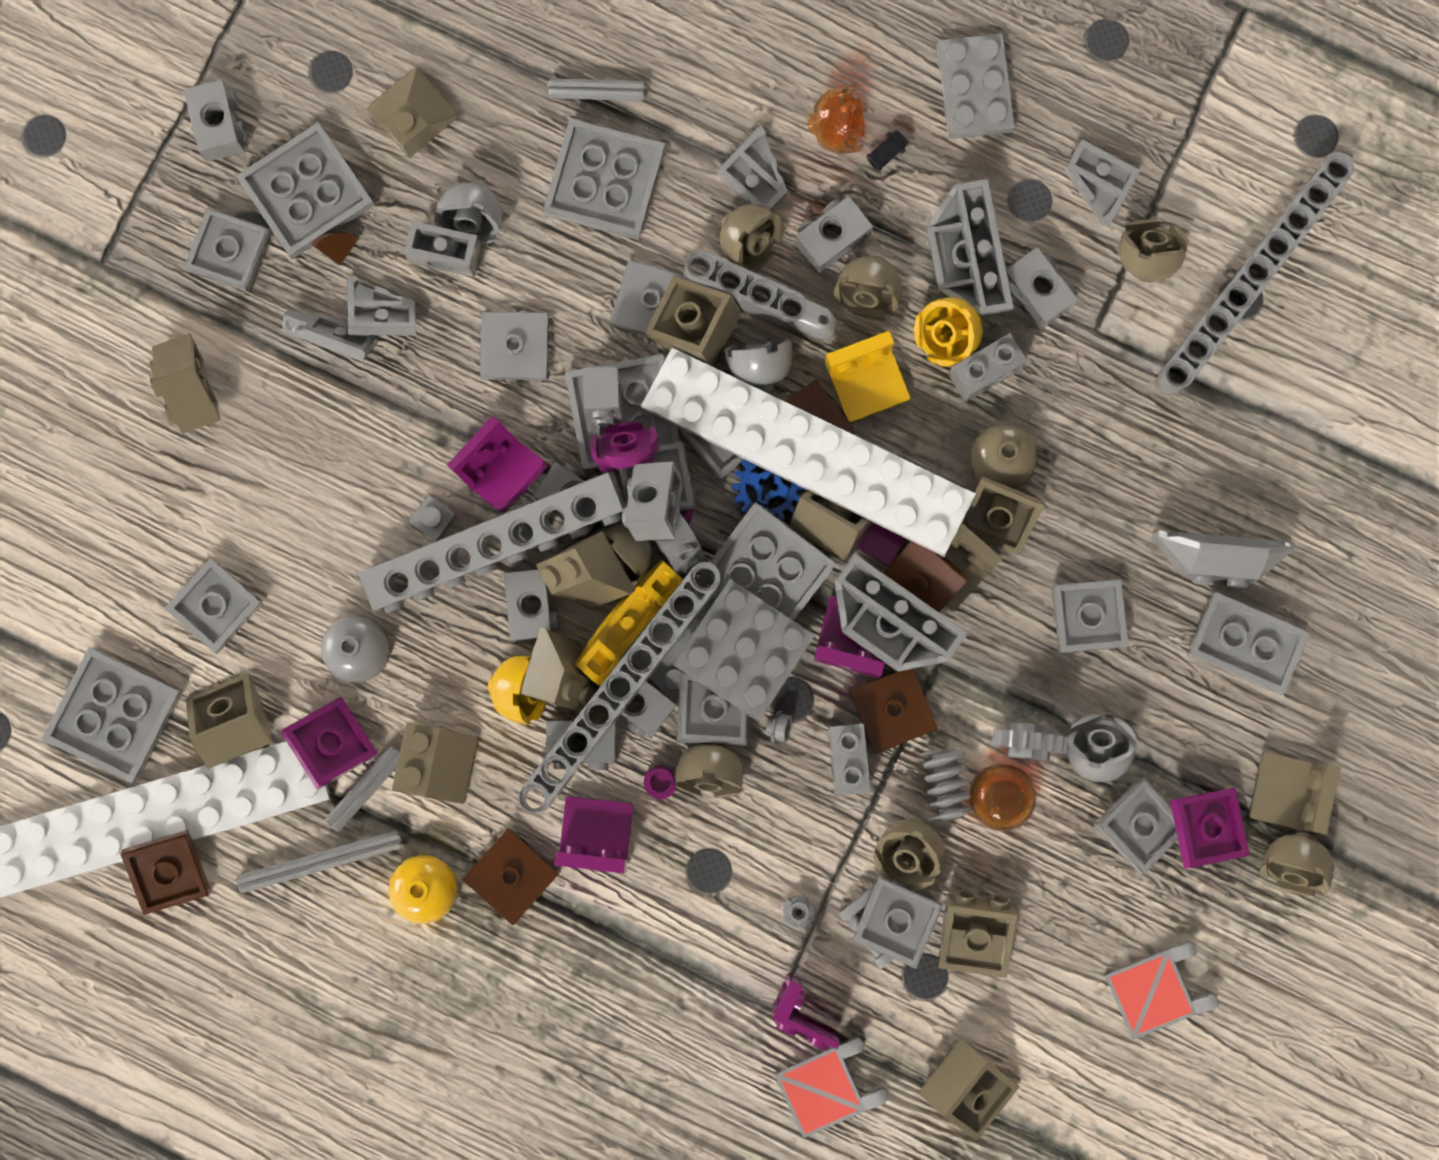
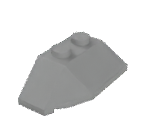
M988 179L955 184L926 227L938 291L947 298L956 297L966 300L976 309L979 316L1013 310L1014 306Z
M1163 530L1152 534V542L1181 576L1193 578V583L1199 585H1213L1214 580L1227 581V587L1247 588L1248 583L1259 580L1295 549V542Z
M856 554L853 555L834 582L842 633L898 672L948 662L968 634L965 630Z

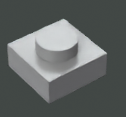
M428 495L409 520V523L436 542L441 539L457 515Z

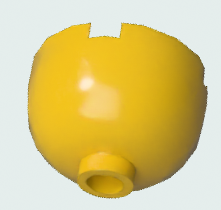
M956 297L937 299L925 306L923 311L917 315L914 324L915 342L919 349L923 348L924 352L929 356L927 359L932 363L940 366H954L973 355L980 346L983 336L982 319L976 309L966 300Z
M514 656L506 659L496 669L495 673L491 675L488 682V691L498 713L507 720L530 725L532 724L531 720L538 721L541 718L547 702L520 694L531 656Z
M419 855L408 858L396 868L390 878L388 893L391 905L401 917L412 923L427 924L440 920L450 911L457 900L459 886L456 874L447 863L436 856Z

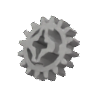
M1011 722V730L994 729L992 746L1009 749L1008 757L1049 761L1050 753L1067 754L1069 737L1053 735L1052 726Z

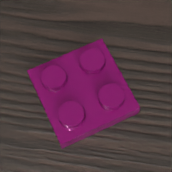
M342 696L287 726L281 732L317 790L372 759L378 753Z
M1236 787L1170 800L1184 868H1194L1249 856Z

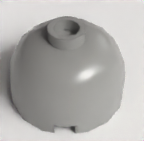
M464 182L452 185L442 194L437 205L434 222L438 227L477 235L481 245H486L495 241L496 235H499L503 211L498 197L491 190L480 183Z
M784 338L759 339L749 341V344L745 345V349H740L739 343L725 348L726 362L730 374L764 392L774 390L773 384L782 381L788 375L793 363L791 339L786 341Z
M361 615L346 616L335 621L325 631L321 642V656L327 669L339 679L351 683L371 680L382 672L389 660L390 647L386 631L372 619Z
M1103 715L1082 717L1072 724L1068 735L1067 757L1071 766L1084 779L1093 782L1106 783L1117 780L1129 770L1136 754V735L1134 731L1124 721L1115 717L1113 722L1102 720Z

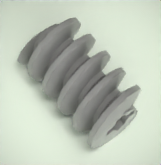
M953 749L922 753L932 757L931 760L923 763V768L934 770V773L925 777V782L935 784V787L927 790V795L937 797V800L929 804L928 807L929 809L939 811L938 815L930 818V822L964 818L965 814L973 811L972 806L962 804V801L971 797L970 793L960 790L961 787L969 784V780L958 777V774L967 770V766L956 763L957 760L965 756V752Z

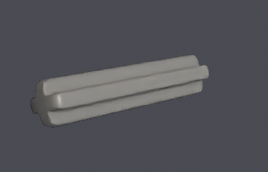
M551 78L548 82V95L550 98L642 101L645 97V84L643 81Z
M389 747L329 813L325 821L335 831L341 830L397 768L400 754L398 749Z

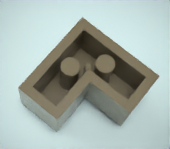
M191 333L152 346L153 360L149 361V365L154 377L150 378V383L155 395L163 397L166 403L164 405L165 413L170 423H176L181 433L184 434L220 421L219 403L205 377L204 359Z

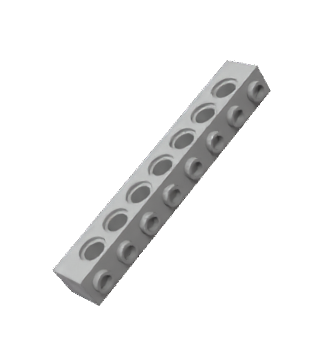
M607 472L359 572L358 575L372 610L384 608L387 614L405 607L403 600L413 596L417 602L435 595L433 588L443 584L446 585L447 589L461 585L466 582L464 576L476 572L478 577L497 570L495 564L507 559L510 565L528 558L526 551L539 547L540 552L556 547L559 545L557 539L570 534L571 539L586 535L591 532L589 526L601 522L602 526L605 527L621 521L620 514L627 505L614 472ZM587 497L591 498L596 505V511L591 517L585 516L580 508L581 502ZM555 510L560 511L564 516V524L559 530L553 528L549 521L551 513ZM523 523L529 524L533 530V536L528 542L523 541L518 534L519 527ZM493 535L498 537L502 544L498 554H493L488 549V540ZM461 548L466 549L470 554V562L466 567L460 565L457 560V553ZM431 560L439 566V574L435 579L431 578L426 572V566ZM399 573H403L408 579V587L405 591L400 590L396 585V577Z

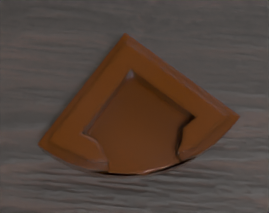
M332 232L319 236L313 241L311 246L333 263L340 266L358 238L345 232Z

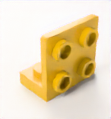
M890 331L826 354L824 363L848 423H853L910 400V395L892 352L894 341Z

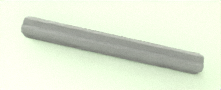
M392 831L244 873L236 877L237 887L240 893H245L397 850L403 847V839L399 831Z

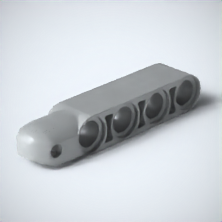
M695 250L686 259L683 270L684 279L732 295L741 310L781 328L795 329L819 340H828L835 335L838 322L829 309L805 299L801 293L705 250ZM701 264L707 269V273L698 275L692 271L691 266ZM727 277L732 278L737 282L738 287L733 289L727 288L721 280ZM761 291L766 294L768 301L758 302L753 298L752 293ZM793 305L798 310V315H787L783 310V306Z

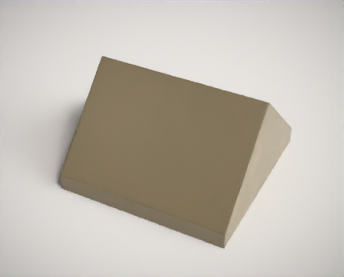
M981 476L973 489V493L976 494L975 499L962 523L982 541L1019 556L1045 502Z

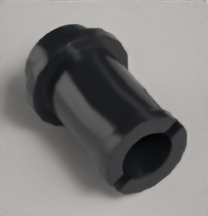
M898 130L892 133L888 132L886 134L887 138L870 154L866 155L867 161L878 172L896 155L906 152L905 147L909 143Z

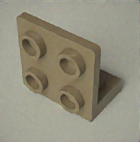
M963 523L945 557L967 575L969 580L945 607L954 612L1002 560L996 552Z
M1263 752L1250 805L1249 817L1312 834L1327 835L1341 767L1331 764H1315L1270 752Z

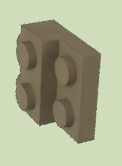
M958 890L955 895L947 894L942 922L943 932L937 962L938 968L1007 978L1018 917L1016 903H1010L1011 900L1003 895H991L990 900L976 898V894L968 890Z

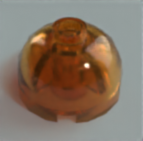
M853 85L832 88L823 93L814 105L813 114L808 116L810 133L816 135L817 141L824 149L837 154L859 153L863 147V144L857 145L858 134L864 136L865 133L864 113L861 99L853 97L852 92L857 91Z
M994 764L983 768L972 779L969 788L971 797L968 798V805L972 806L973 811L971 813L981 825L994 831H1011L1021 827L1031 818L1036 807L1037 792L1032 779L1022 769L1011 764Z

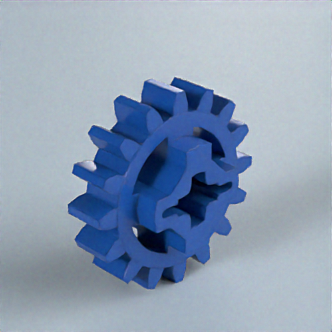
M743 460L741 464L745 469L744 472L735 471L734 477L740 480V483L732 484V490L740 492L734 498L735 504L742 502L745 504L741 513L745 515L754 504L746 493V486H748V488L754 490L757 497L756 502L766 509L768 504L774 501L784 502L776 508L767 509L780 520L784 521L783 512L785 511L793 515L795 508L792 503H798L801 497L796 492L805 489L790 482L791 489L788 488L789 486L782 483L780 476L770 471L757 474L753 471L760 467ZM774 474L773 488L777 491L771 490L769 494H766L765 499L762 500L763 486L760 483L767 484Z

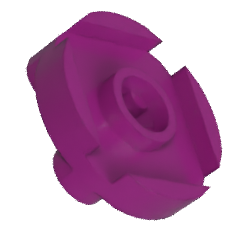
M641 422L616 423L605 428L606 434L598 438L596 433L590 440L592 458L594 462L599 464L600 471L605 473L614 472L619 468L633 467L635 464L653 463V456L659 450L656 429L650 426V430L644 429Z

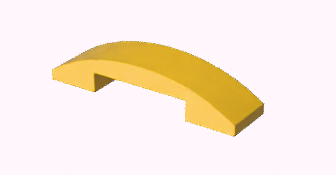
M660 561L633 586L635 591L624 596L605 618L583 649L575 666L600 687L621 661V656L663 607L683 579L664 561Z

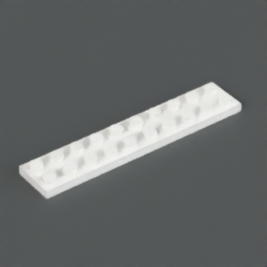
M673 347L641 405L643 410L945 557L976 496L975 493Z
M282 742L231 759L227 763L219 764L210 769L206 765L0 826V897H6L123 862L120 855L122 849L185 830H189L194 841L331 800L328 784L317 790L288 743Z

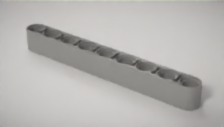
M1341 152L1331 154L1319 166L1163 366L1157 376V383L1164 393L1170 395L1180 393L1198 375L1351 178L1355 165L1349 155ZM1329 166L1337 168L1341 177L1333 176L1329 171ZM1309 192L1317 193L1321 198V203L1312 201ZM1289 217L1297 218L1301 223V229L1293 227L1290 224ZM1269 242L1278 244L1281 247L1282 254L1273 253L1270 250ZM1249 268L1258 269L1261 272L1262 280L1252 278ZM1229 293L1239 295L1242 300V306L1234 305L1229 299ZM1209 319L1218 320L1222 325V331L1216 332L1212 330L1209 325ZM1190 344H1195L1201 348V358L1191 355L1189 352ZM1169 370H1176L1181 374V384H1176L1170 380L1168 376Z
M701 562L691 569L523 785L518 794V802L525 812L539 814L545 812L713 597L720 586V573L715 565L709 562ZM699 572H711L715 578L713 585L708 588L698 586L695 582V577ZM680 598L690 599L694 604L692 612L687 615L678 614L674 609L676 601ZM667 625L672 629L673 635L669 641L662 643L654 639L653 632L657 626ZM646 652L651 656V664L647 669L638 670L634 668L632 659L636 653ZM618 679H625L630 683L629 693L622 698L614 696L611 692L613 682ZM597 706H603L609 712L608 720L602 725H595L590 719L592 709ZM577 733H582L587 738V747L580 753L572 752L569 747L571 736ZM554 761H561L565 765L566 773L562 779L554 781L548 776V766ZM534 788L540 789L544 794V802L538 808L530 807L526 801L527 793Z

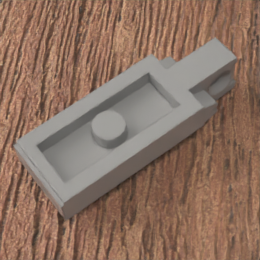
M289 308L283 316L282 331L295 338L298 337L314 343L319 347L344 354L351 359L364 362L377 344V335H348V323L319 312L312 316Z

